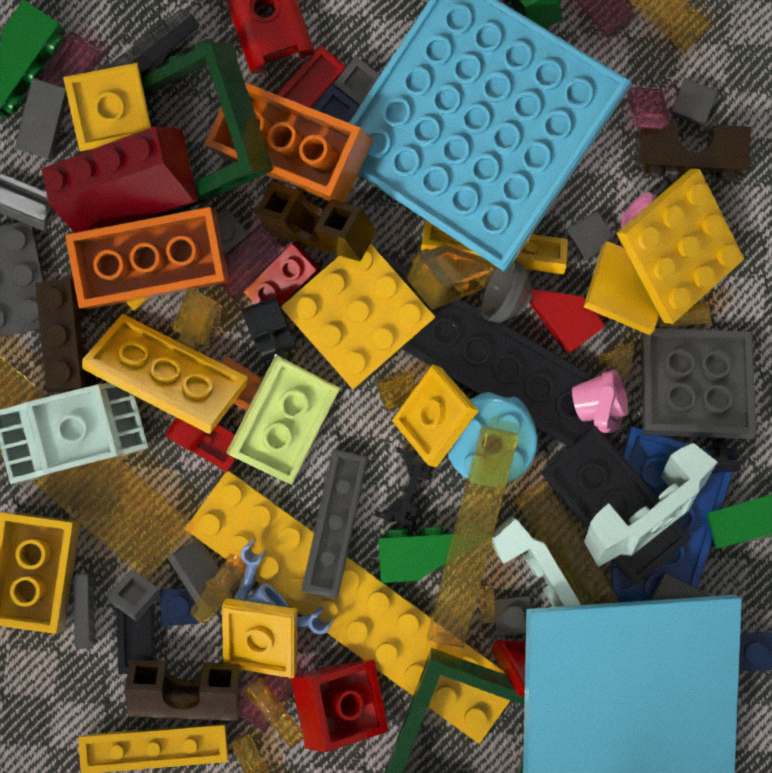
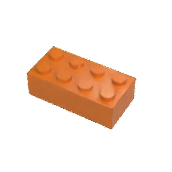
M245 82L273 167V171L265 175L328 201L333 199L346 203L373 139L358 126ZM221 107L204 145L219 156L237 162L239 159Z
M211 207L65 235L78 306L81 309H93L230 282L217 211Z

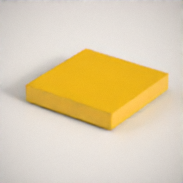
M138 63L63 77L80 151L95 149L151 128Z
M606 241L601 247L583 307L650 335L655 330L659 313L625 248Z
M432 364L392 419V422L427 465L437 468L479 410L440 366Z
M226 598L222 604L223 663L240 664V670L294 678L297 672V609Z

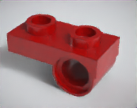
M293 242L244 293L254 304L276 296L281 307L297 291L318 275L322 268L297 242Z
M175 417L165 433L166 437L199 455L225 472L231 469L237 459L226 453L235 434L219 424L208 434Z

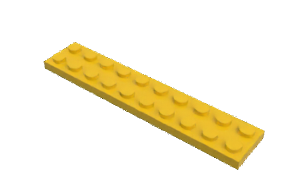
M230 470L225 472L185 527V530L244 573L247 564L241 558V550L251 539H256L251 546L252 552L261 555L267 550V554L258 564L254 580L260 585L267 583L272 586L286 600L289 606L296 608L297 612L303 616L312 615L318 607H323L324 609L318 615L319 620L326 623L334 618L333 624L326 633L363 660L373 659L378 671L412 696L431 648L505 674L503 669L385 583H381V580L348 556L337 600L301 592L314 532ZM440 675L428 707L480 744L510 700Z

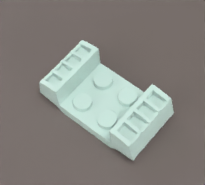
M109 382L25 402L0 410V447L10 484L38 479L51 473L112 457L117 458L148 448L135 396Z
M689 444L669 457L661 475V478L669 487L658 497L660 501L651 510L647 506L643 507L629 519L631 524L627 525L609 503L603 507L590 522L589 530L584 540L597 566L600 567L619 555L632 556L686 514L699 490L706 484L712 473L711 471L718 462L696 444Z
M509 517L489 535L492 547L503 564L526 550L529 554L524 559L538 579L542 576L548 586L544 587L543 591L553 607L581 605L544 542L532 538L517 519Z

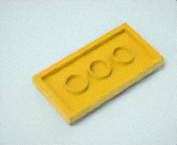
M124 314L115 321L82 361V369L208 434L213 431L244 390L248 379L247 376Z

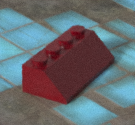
M154 126L41 169L49 205L74 233L145 220L198 201L183 131L178 128Z

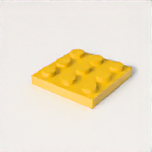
M689 169L617 232L623 247L664 323L674 324L744 260L700 169Z
M371 243L360 262L338 256L281 306V309L353 390L435 319L431 311Z

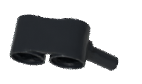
M276 296L241 309L248 330L255 341L263 362L269 359L272 361L275 355L291 362L288 354L292 350L297 349V346Z

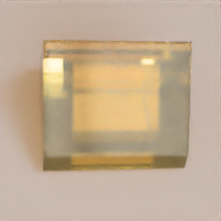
M634 343L620 344L597 356V358L607 371L615 369L621 380H624L629 376L635 349Z
M409 369L375 381L386 411L403 406L416 388Z

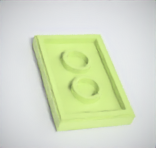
M275 355L226 453L292 485L340 387Z

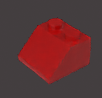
M373 659L321 667L291 678L305 749L329 752L389 732L377 670Z

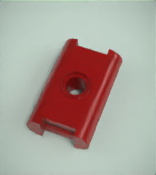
M225 0L251 74L266 72L265 64L294 54H298L299 59L302 60L315 52L297 0ZM263 5L271 6L275 10L271 16L266 18L259 17L255 12Z

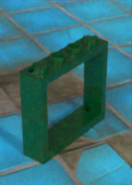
M213 39L200 41L194 45L195 50L188 54L182 53L171 56L166 60L167 65L161 68H151L140 74L144 96L146 97L208 65L239 159L235 163L194 181L198 197L197 202L150 218L184 212L273 171L231 43L214 42Z
M431 648L384 773H403L440 675L521 705L525 704V696L517 695L505 674ZM523 756L516 773H523Z

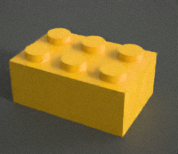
M11 511L0 512V626L53 634L65 630L81 521Z

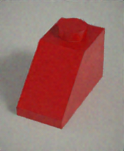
M537 289L531 290L532 296L529 305L565 354L570 353L606 327L601 321L605 316L583 307L586 300L584 297Z

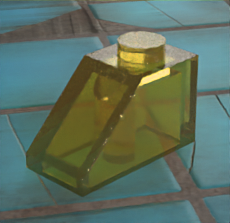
M442 245L432 250L424 249L414 257L412 261L413 266L406 279L431 310L484 289L496 266L481 256L448 245Z
M189 287L172 329L180 333L177 339L179 342L194 350H197L199 345L208 349L229 311L222 304Z

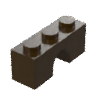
M642 120L636 127L634 170H644V175L649 177H663L666 172L680 173L681 177L689 169H700L702 174L716 175V180L736 181L738 176L744 175L749 170L751 127L714 125L708 131L706 149L702 152H690L679 142L678 122Z
M271 183L255 211L257 217L274 237L297 242L301 245L359 262L362 260L377 232L362 207L331 199L326 209L323 210L307 200L302 191Z
M69 278L36 282L46 393L73 391L96 385V376L82 369L83 358L89 352L86 351L82 342L81 321L83 317L89 316V309L79 308L74 280Z
M129 660L124 689L128 717L238 721L241 700L240 664L203 663L202 675L199 678L182 680L168 672L167 661Z

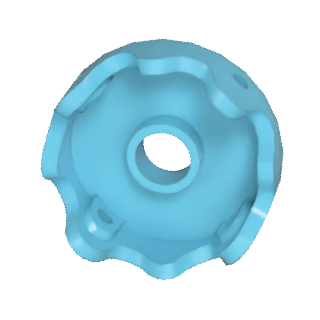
M491 392L481 393L470 399L479 410L447 454L453 467L464 478L484 486H499L512 482L528 470L537 451V430L528 409L520 399L516 397L506 398ZM488 433H495L501 437L502 444L497 449L488 450L482 446L481 439Z

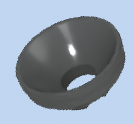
M515 259L506 273L498 267L494 270L482 300L481 314L485 320L501 323L514 316H519L527 308L532 296V283L529 282V276L524 264Z

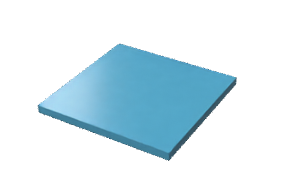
M429 0L349 122L362 128L373 139L358 175L506 273L631 87L632 82L499 0Z
M737 595L527 609L523 773H735L742 598Z

